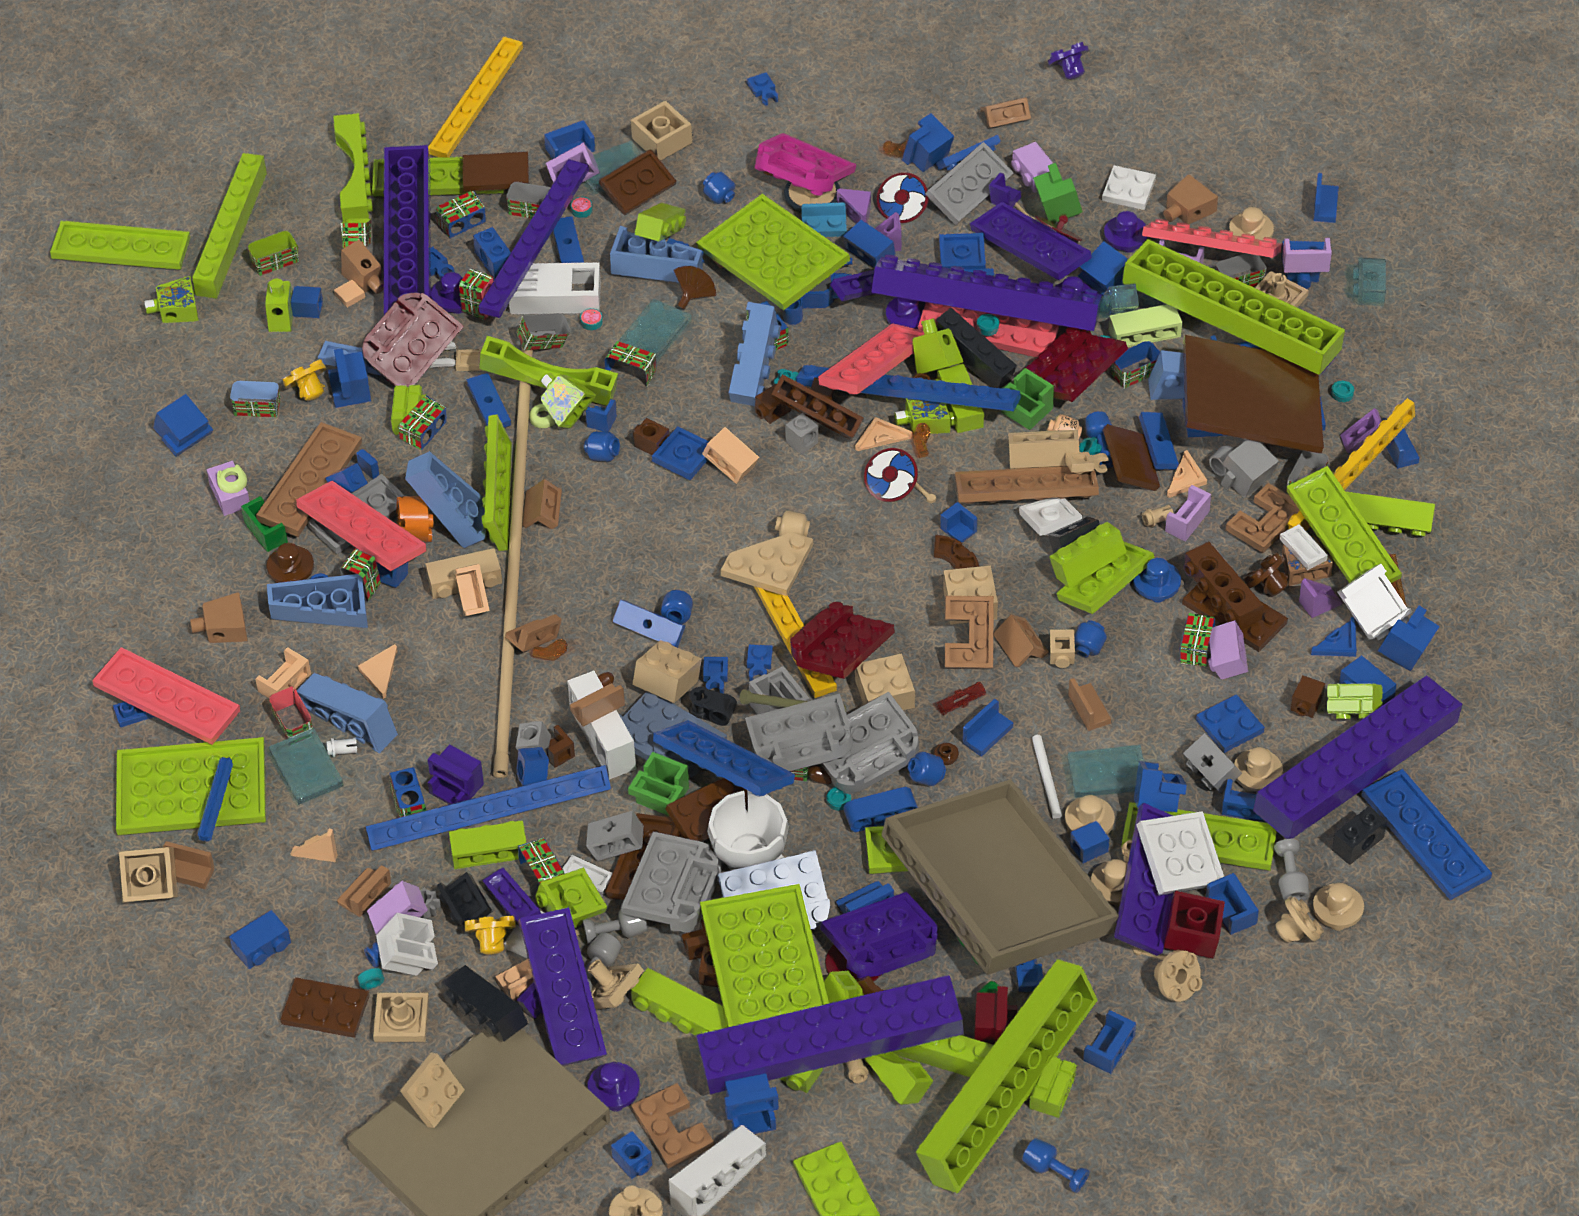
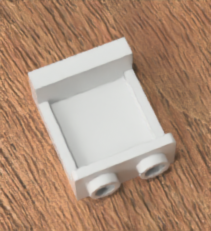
M1382 564L1374 566L1337 591L1368 639H1382L1389 634L1390 631L1388 629L1398 619L1407 622L1409 620L1408 615L1413 612L1411 608L1405 606L1385 576L1386 570Z

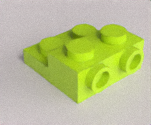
M584 867L540 882L536 892L538 906L541 908L545 907L547 912L569 907L574 928L581 926L584 919L605 913L607 905Z

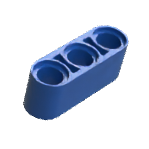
M901 787L851 800L844 805L843 810L853 832L864 831L865 827L883 826L887 817L916 809L918 806L909 787Z

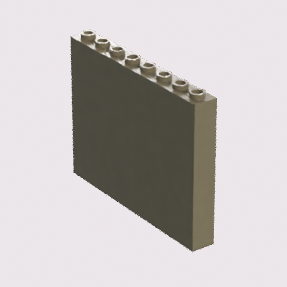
M1011 779L893 815L885 820L882 831L883 838L986 975L1114 932L1118 918L1116 910L1111 907L1103 897L1102 892L1096 888L1087 873L1081 869L1075 858L1070 855L1061 840L1055 836L1048 824L1043 821L1034 806L1029 803L1022 791L1017 788Z
M485 1029L480 1034L474 1035L460 1050L457 1049L452 1052L449 1058L444 1061L465 1090L435 1128L427 1127L406 1098L401 1095L395 1097L384 1110L375 1113L361 1128L353 1130L347 1141L349 1151L416 1216H495L610 1122V1112L603 1102L523 1029L506 1041H502L496 1035L492 1037Z

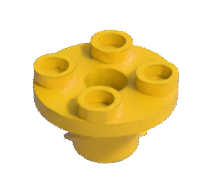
M321 359L311 363L310 367L305 370L303 367H299L291 371V375L282 379L285 388L288 389L298 385L300 398H304L306 401L320 397L324 393L323 388L325 385L320 383L317 376L327 369Z
M514 916L500 917V919L482 917L479 920L465 921V932H476V938L480 943V952L486 955L501 953L504 950L503 938L506 934V929L516 927Z

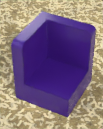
M1001 172L989 185L991 203L994 205H998L1003 201L1014 207L1015 203L1021 198V191L1006 186L1005 174Z

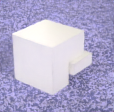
M396 913L376 935L382 969L418 975L424 968L433 970L438 964L434 943H430L435 937L432 920Z

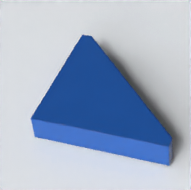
M1351 617L1349 622L1326 636L1325 640L1319 645L1313 646L1311 655L1356 657L1355 618Z

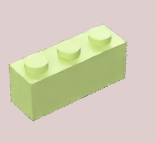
M1166 304L1109 315L1108 330L1113 339L1126 341L1127 346L1131 347L1144 341L1157 342L1181 337L1182 321L1177 308Z

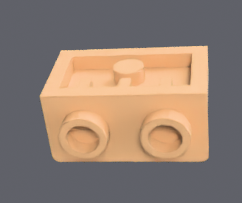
M528 959L495 976L496 982L503 992L514 1001L534 981Z

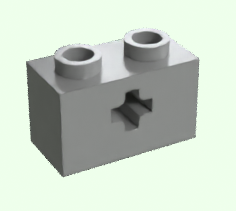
M1205 733L1183 753L1189 759L1186 764L1195 774L1200 771L1204 775L1201 780L1210 790L1215 787L1222 793L1226 789L1228 779H1233L1234 782L1242 774Z
M633 810L588 823L586 846L597 861L641 849L644 826Z

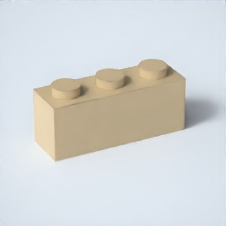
M1078 429L1008 433L1010 469L1068 466L1065 462L1066 453H1079Z
M495 548L425 563L433 599L439 597L446 598L459 593L454 569L475 564L480 565L484 587H494L497 584H502L501 568Z

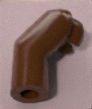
M814 766L809 769L808 776L814 782L825 785L832 783L831 777L823 767Z

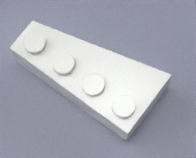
M743 1125L731 1131L715 1146L669 1179L671 1207L682 1216H704L766 1156L765 1142Z

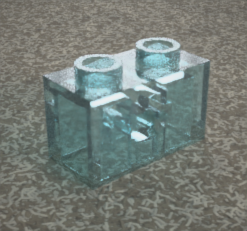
M1359 258L1358 266L1353 267V280H1357V283H1353V296H1357V305L1384 306L1386 296V259Z
M1136 283L1108 287L1102 296L1100 306L1101 312H1105V318H1109V315L1135 311L1139 303Z

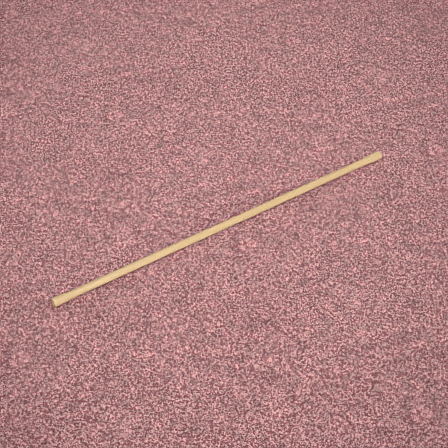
M522 347V352L533 357V350H524ZM522 381L519 383L497 740L493 775L496 778L508 776L509 764L508 744L515 645L505 638V634L516 628L531 384Z

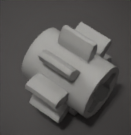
M425 888L421 889L420 892L428 910L421 918L427 919L432 915L437 916L436 908H440L441 904L440 899L436 896V891L431 892Z

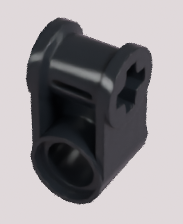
M696 687L690 692L689 698L692 702L689 706L690 714L720 726H726L729 723L737 706V701L729 694L709 690L705 687Z

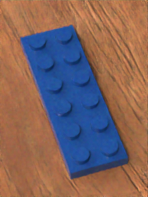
M689 720L654 732L653 742L661 745L664 749L671 750L680 755L681 758L688 759L698 764L699 767L710 770L716 776L725 778L738 787L745 788L755 796H765L767 793L794 783V773Z
M1403 769L1362 790V797L1375 812L1387 821L1386 825L1449 900L1491 879L1492 872Z

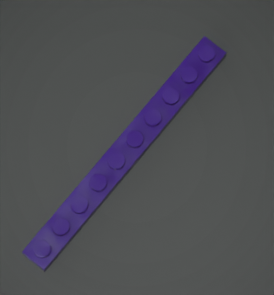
M568 159L481 301L479 313L497 318L501 317L589 172L588 164Z

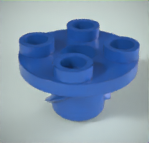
M1161 557L1151 559L1147 564V568L1133 579V586L1136 591L1143 597L1157 603L1174 596L1181 585V575L1177 568Z

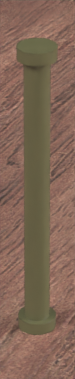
M745 689L740 693V702L745 705L755 703L785 708L808 702L755 694Z

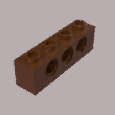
M783 374L771 394L772 399L800 414L803 413L808 418L851 441L864 417Z
M1206 542L1185 553L1183 567L1186 574L1197 582L1200 591L1205 592L1213 606L1224 614L1227 623L1235 621L1240 630L1262 620L1263 604L1210 542Z

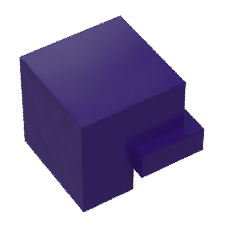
M450 744L440 756L432 753L427 759L429 773L433 775L428 781L429 793L448 804L472 799L484 785L481 761Z

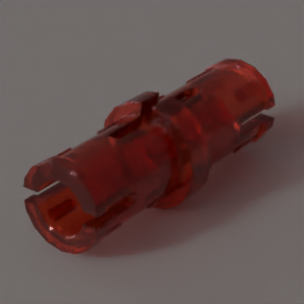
M980 681L963 690L957 689L953 695L937 702L938 710L942 715H946L961 706L965 708L968 706V703L981 696H985L986 690ZM969 694L968 697L954 703L955 700Z

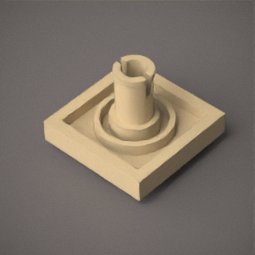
M1272 271L1255 287L1297 308L1307 298L1309 291L1286 279V276H1282V273H1274Z
M600 959L593 961L587 970L598 981L591 991L595 1009L619 1006L624 1001V995L627 991L638 984L639 977L644 972V969L638 963L612 966L607 969Z
M377 993L374 1042H426L429 994Z
M430 1053L400 1092L426 1126L435 1128L465 1089L438 1053Z

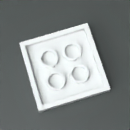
M1203 811L1144 820L1136 824L1159 895L1175 893V890L1182 892L1206 888L1208 883L1224 877Z

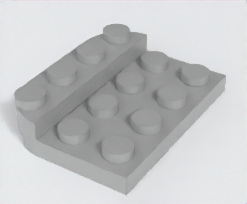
M887 692L847 715L853 738L851 754L848 757L824 762L821 765L831 777L832 784L842 790L844 794L851 795L862 791L907 766L910 759L919 753L917 730L892 695Z
M840 693L745 718L755 754L788 771L822 764L838 758H845L851 754L853 738Z
M653 832L622 904V914L670 924L671 931H682L685 933L693 931L694 927L702 919L700 902L710 900L718 880L719 864L717 856L706 843Z

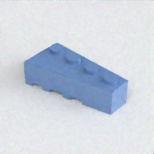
M620 226L610 252L611 274L678 282L673 271L674 269L682 266H694L702 269V250L680 243L668 244L665 239L656 241L637 236L635 233L628 232L626 227Z
M748 302L746 310L749 314V320L743 322L742 340L744 344L739 343L737 361H740V363H735L729 396L731 402L755 406V396L765 391L763 384L764 380L768 379L770 375V366L768 365L770 359H773L775 356L776 346L774 342L775 338L779 339L781 325H778L774 306Z
M1161 350L1148 379L1151 400L1185 398L1183 353Z
M430 451L409 460L405 477L406 481L458 543L465 548L484 540L486 529L482 524V515H485L482 502L483 496Z
M358 574L267 584L271 619L368 628L363 578Z
M313 673L297 690L298 695L309 712L326 722L331 720L337 729L342 732L346 730L351 731L356 736V740L362 744L366 741L373 744V750L379 754L398 735L387 709L388 705L381 698H375L362 690L358 691L345 683H338L328 676H321Z

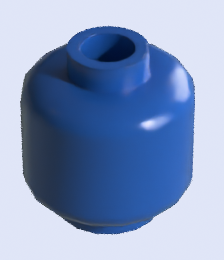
M712 172L703 182L704 194L716 204H721L724 201L729 203L735 196V183L723 172Z
M595 431L585 440L584 450L593 461L609 462L619 454L620 442L611 432Z
M682 590L667 592L663 598L661 615L681 624L686 623L690 619L693 607L691 596Z
M1092 620L1080 623L1074 633L1075 652L1085 658L1089 655H1098L1107 638L1104 627Z
M924 751L917 753L908 763L911 779L914 782L927 786H934L941 782L946 773V767L942 758Z

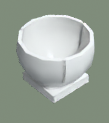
M741 791L727 795L713 808L707 832L715 855L732 871L784 858L782 852L784 851L789 825L781 804L767 794L765 796H755L748 791V809L746 810L745 793Z

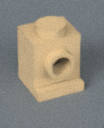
M1074 629L1050 630V664H1055L1059 668H1066L1070 664H1074Z

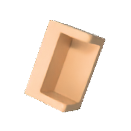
M726 427L707 443L702 453L736 484L755 467L759 456Z
M475 564L454 569L464 616L490 611L480 565Z
M287 647L284 650L286 662L268 680L260 675L255 679L258 692L270 699L271 695L293 686L294 691V688L296 689L311 675L309 660Z

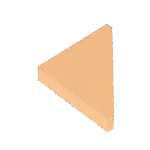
M875 417L856 443L855 450L861 451L908 440L913 437V432Z
M1188 450L1184 451L1181 462L1176 469L1173 481L1167 491L1168 498L1187 492L1191 485L1201 487L1207 484L1206 477Z
M395 644L358 665L359 672L383 699L387 696L386 693L394 668L393 664L398 652Z
M329 828L327 833L321 836L316 835L306 840L301 846H294L291 856L336 862L338 855L333 829Z

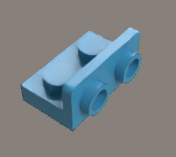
M802 204V222L824 237L844 236L847 233L846 204Z

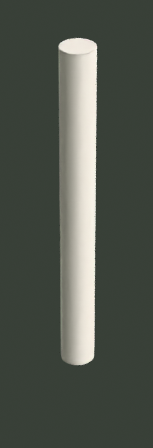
M1035 735L1032 737L1052 818H1061L1062 813L1041 735Z

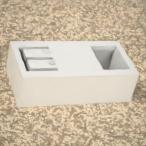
M600 263L532 264L509 302L510 314L582 313L586 309H597L600 311ZM572 284H594V291H572Z
M595 671L567 681L569 702L572 704L603 688ZM617 710L584 727L576 719L600 764L606 765L609 780L636 769L634 740Z

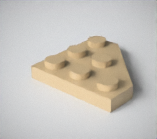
M791 532L731 552L721 568V576L787 596L813 547V539Z

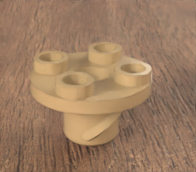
M1249 207L1231 220L1229 231H1232L1233 235L1236 236L1252 234L1255 235V239L1263 240L1264 237L1272 238L1274 226L1272 221L1259 208Z
M1256 747L1241 753L1234 762V765L1242 772L1236 781L1247 792H1258L1283 774V766L1279 758L1268 749Z
M1086 795L1074 800L1069 804L1065 812V824L1070 834L1072 831L1094 821L1101 825L1106 834L1114 826L1115 815L1112 807L1095 795Z
M1114 859L1097 866L1092 873L1091 881L1102 892L1103 897L1109 904L1120 907L1128 863Z
M1335 883L1322 887L1316 893L1312 909L1320 922L1334 930L1341 931L1344 928L1355 925L1361 919L1364 911V902L1361 895L1354 888L1344 883Z
M1296 897L1287 898L1285 904L1290 913H1284L1281 920L1276 923V930L1280 937L1288 943L1299 941L1305 934L1312 941L1320 939V935L1324 930L1316 920L1312 921L1308 915L1310 909L1302 899L1298 901Z
M1184 950L1173 951L1155 967L1154 976L1160 991L1169 1000L1176 1002L1185 1001L1202 987L1200 965L1194 953Z

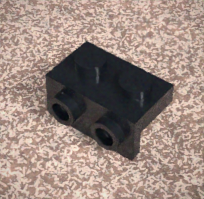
M468 872L464 873L448 887L443 883L437 885L441 892L439 898L445 906L450 908L452 912L449 915L457 925L462 924L465 926V921L479 920V918L486 917L493 912L474 878Z

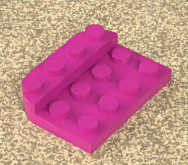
M785 133L761 142L755 160V169L767 171L777 179L788 180L792 182V185L809 189L812 194L818 196L823 195V192L831 191L834 182L854 173L857 165Z

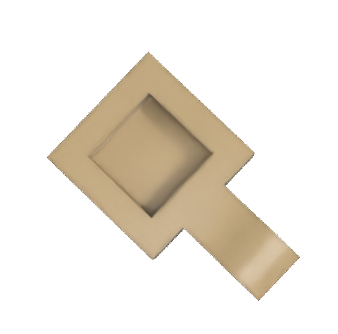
M1089 452L1066 453L1065 462L1071 472L1078 474L1094 471V468L1097 472L1104 473L1107 472L1106 465L1099 464L1102 461H1108L1109 458L1105 453L1090 455Z

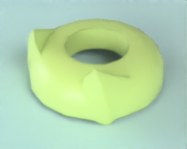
M544 404L536 405L529 412V421L535 427L548 428L556 423L550 413L546 417L537 416L540 411L548 412Z
M239 465L222 471L219 470L217 472L218 487L225 493H237L245 488L247 475ZM229 475L238 476V479L234 482L225 480Z

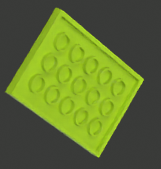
M764 194L755 198L696 242L697 248L702 250L703 253L783 310L850 261V256L846 251Z
M264 737L215 741L213 745L203 742L117 750V835L199 828L219 759L222 757L231 758L233 767L215 827L266 822Z
M800 884L700 902L728 1027L829 1004Z

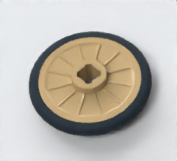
M788 181L784 189V197L790 207L802 212V204L838 203L837 190L841 188L836 181L831 191L823 192V195L818 196L812 194L809 189L792 185V182Z

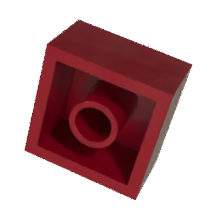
M1175 890L1164 948L1184 950L1198 956L1214 959L1220 940L1225 901Z

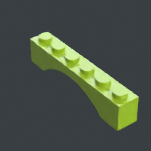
M359 113L333 116L336 144L346 152L354 164L351 179L340 192L343 221L345 219H369V212H373L372 199H367V196H371L370 183H366V181L370 180L369 167L365 168V165H369L368 154L363 152V150H367L366 137H362V135H366L365 122H360Z
M487 336L480 353L479 369L543 388L546 387L541 383V380L548 373H551L555 378L558 375L570 376L597 395L592 402L602 405H608L609 401L613 399L617 388L618 373L598 367L571 369L550 365L525 354L510 342Z
M849 971L830 972L824 981L829 1003L863 996L862 988ZM892 1051L864 1058L900 1105L919 1103L934 1082L919 1062L906 1060Z

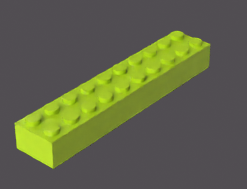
M1149 239L1125 262L1123 284L1318 375L1324 371L1342 350L1345 329Z
M1059 959L1056 960L1039 985L1034 989L1031 996L1020 1008L1017 1015L1006 1027L998 1041L992 1046L987 1056L978 1065L973 1075L964 1084L962 1090L948 1106V1109L934 1125L926 1139L920 1144L916 1154L933 1185L957 1194L960 1192L1034 1089L1042 1071L1045 1069V1064L1047 1066L1053 1057L1059 1055L1096 1004L1098 999L1082 966Z

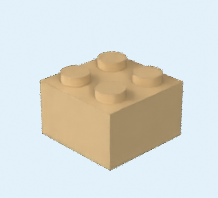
M667 101L631 119L632 139L645 151L651 149L660 161L692 143L691 123Z
M991 565L944 570L943 589L945 596H994V620H997L998 601ZM950 621V624L969 623V621Z
M660 640L636 661L632 685L675 703L698 682L702 658Z
M902 654L862 662L855 669V682L863 705L889 692L902 710L915 708V690Z
M174 847L119 852L123 902L178 897Z

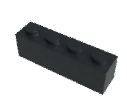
M949 308L935 320L937 331L948 328L951 330L963 363L986 384L993 388H1002L1012 380L1017 365L955 310Z
M466 965L441 982L445 990L443 993L445 1000L451 1006L456 1005L464 1016L469 1015L476 1025L484 1026L492 1037L496 1035L502 1041H506L528 1025L520 1004Z

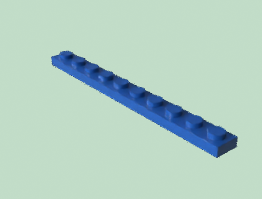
M804 365L796 378L797 382L811 387L814 377L818 378V376L830 368ZM883 375L861 391V393L1006 411H1014L1021 399L1019 390H1011L1009 388H993L968 385L966 383L945 382L942 380L935 381L902 377L900 375Z
M601 765L367 825L365 828L371 850H376L610 790L611 785L606 765Z

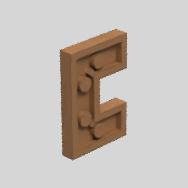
M1267 483L1254 496V503L1267 510L1268 513L1258 522L1240 510L1226 524L1225 529L1262 553L1280 537L1281 533L1289 528L1288 522L1291 516L1300 511L1288 494L1270 483Z
M945 596V621H969V643H945V668L993 669L994 596Z
M678 1083L631 1105L633 1113L668 1169L714 1146V1141L702 1122L678 1133L669 1119L670 1116L690 1107V1102Z

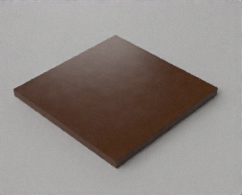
M1185 335L1183 339L1185 419L1187 428L1322 454L1324 443L1318 374L1266 350Z

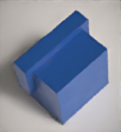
M932 113L918 121V125L921 128L909 135L902 158L905 164L909 165L913 162L922 172H925L935 165V162L949 155L954 135Z
M1103 241L1091 254L1092 258L1080 266L1082 272L1078 275V278L1112 303L1127 287L1122 281L1125 262L1128 258Z
M343 348L334 350L337 369L328 370L335 408L370 402V389L362 352L344 355Z
M187 394L157 412L153 427L162 438L164 444L176 457L213 432L207 418Z
M1418 605L1407 624L1400 619L1396 621L1378 651L1411 671L1440 626L1424 617L1427 610Z
M1139 761L1134 792V801L1137 808L1141 804L1146 803L1162 811L1177 812L1179 795L1186 794L1187 785L1180 774L1163 773L1162 770H1158L1159 763Z
M766 1073L725 1081V1113L727 1120L731 1119L733 1130H736L741 1125L753 1134L776 1130L774 1110L779 1109L776 1087L770 1088Z

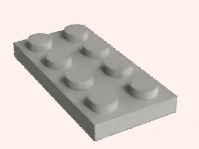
M983 142L926 192V195L957 225L990 196L989 185L1000 172L1005 174V181L1014 172Z
M383 474L351 493L388 519H392L398 514L396 513L397 497L405 496ZM314 518L308 521V527L336 554L351 546L349 542Z

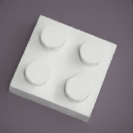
M1114 165L1103 192L1102 201L1145 210L1156 180V174Z
M1048 498L1019 506L1021 517L1040 536L1048 535L1082 519V515L1065 498Z

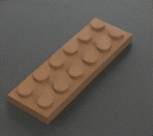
M320 422L256 514L257 520L271 527L283 523L287 533L299 537L312 517L297 507L296 499L326 484L327 476L345 468L361 446L362 437Z
M1068 466L955 472L959 503L972 504L980 501L994 503L999 500L1021 501L1022 499L1043 500L1056 497L1066 499L1074 496L1088 498L1093 495H1099L1095 468L1094 471L1082 474L1071 472Z

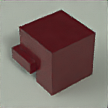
M998 986L997 993L977 992L975 1040L994 1045L1017 1015L1018 1005H1007L1008 987Z

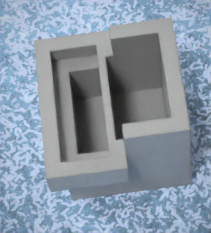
M1247 439L1226 456L1223 465L1229 471L1225 474L1221 485L1226 490L1233 487L1243 498H1246L1271 478L1279 461L1260 442Z
M784 666L749 682L751 693L809 701L807 694ZM750 703V706L757 715L783 708Z

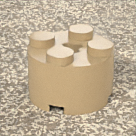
M628 1186L612 1200L609 1216H663L662 1202L653 1192L647 1189Z

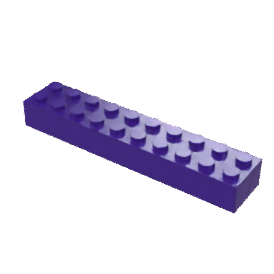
M428 145L384 147V315L403 294L423 293L431 298V197Z
M895 255L881 257L875 266L871 293L1090 331L1095 330L1099 318L1102 294H1097L1098 292L1092 289L1079 291L1069 285H1063L1062 288L1055 287L1053 283L1041 281L1038 284L1032 283L1028 278L1009 279V276L1005 274L986 275L987 272L982 270L968 272L959 266L945 268L942 267V264L930 262L928 265L912 258L907 259V261L899 260Z
M1426 675L1259 790L1253 811L1284 838L1293 839L1458 723L1463 704Z
M950 975L706 1032L696 1036L709 1092L714 1094L726 1091L725 1081L765 1073L769 1081L959 1036L964 1033L963 1020Z

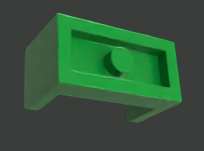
M259 496L242 505L241 509L244 523L268 553L288 541L283 523L271 527L257 520L256 514L264 504V499Z

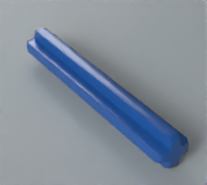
M222 757L219 759L197 834L200 841L209 842L212 838L233 767L231 758Z

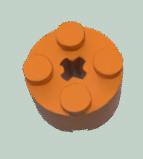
M420 496L397 497V525L422 542H432L433 514H430V510H428L430 508Z

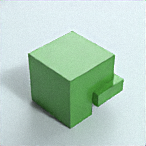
M1056 163L1048 165L1049 172L1033 177L1048 220L1055 223L1059 221L1061 214H1066L1069 218L1083 213L1072 179L1062 180Z
M1026 368L1014 378V384L1009 383L1004 387L1011 390H1019L1021 399L1014 411L1001 410V412L1028 430H1031L1053 409L1054 385Z
M652 752L643 766L644 772L639 770L630 784L628 794L636 797L637 804L669 816L665 809L666 806L684 797L689 789L688 765Z

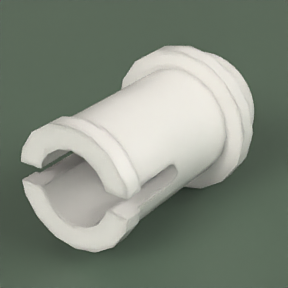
M331 738V741H326L327 754L335 757V755L357 753V746L346 747L347 745H356V738L342 740Z

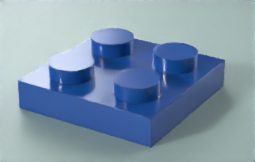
M983 233L939 234L940 263L942 267L951 268V266H959L964 269H986Z
M677 426L652 455V462L691 481L708 461L702 453L709 441Z
M1237 694L1196 715V721L1223 753L1264 733L1265 727Z

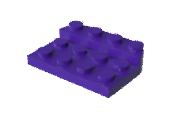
M907 892L821 922L820 930L847 959L846 967L855 973L857 978L879 976L933 956L936 952L937 925Z

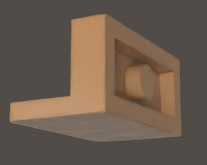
M1027 97L980 107L981 111H985L988 128L1031 119Z
M545 479L528 489L525 497L522 526L528 528L539 521L550 529L557 527L562 490Z
M556 614L542 620L537 619L506 632L505 638L525 652L556 639L562 619Z
M1011 614L994 632V637L1015 667H1020L1031 655L1043 658L1048 653V650L1026 618Z
M1075 678L1069 679L1068 696L1088 731L1111 724V718L1092 684L1089 683L1079 687Z
M611 683L570 704V711L584 727L625 705L624 688L621 685L615 687Z
M166 841L163 848L174 847L176 881L205 889L214 872L212 854L207 851Z
M382 865L376 871L366 868L337 900L338 904L361 917L391 884L389 869Z

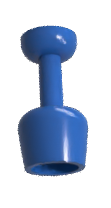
M1093 412L1085 418L1087 438L1096 437L1097 443L1102 446L1100 453H1105L1109 458L1108 461H1102L1099 465L1105 464L1107 468H1112L1114 466L1103 432V428L1107 424H1112L1105 412Z
M1034 1138L1026 1148L1022 1161L1040 1174L1047 1172L1051 1168L1069 1179L1070 1189L1074 1193H1078L1087 1181L1090 1170L1079 1168L1074 1171L1056 1160L1057 1149L1054 1145Z

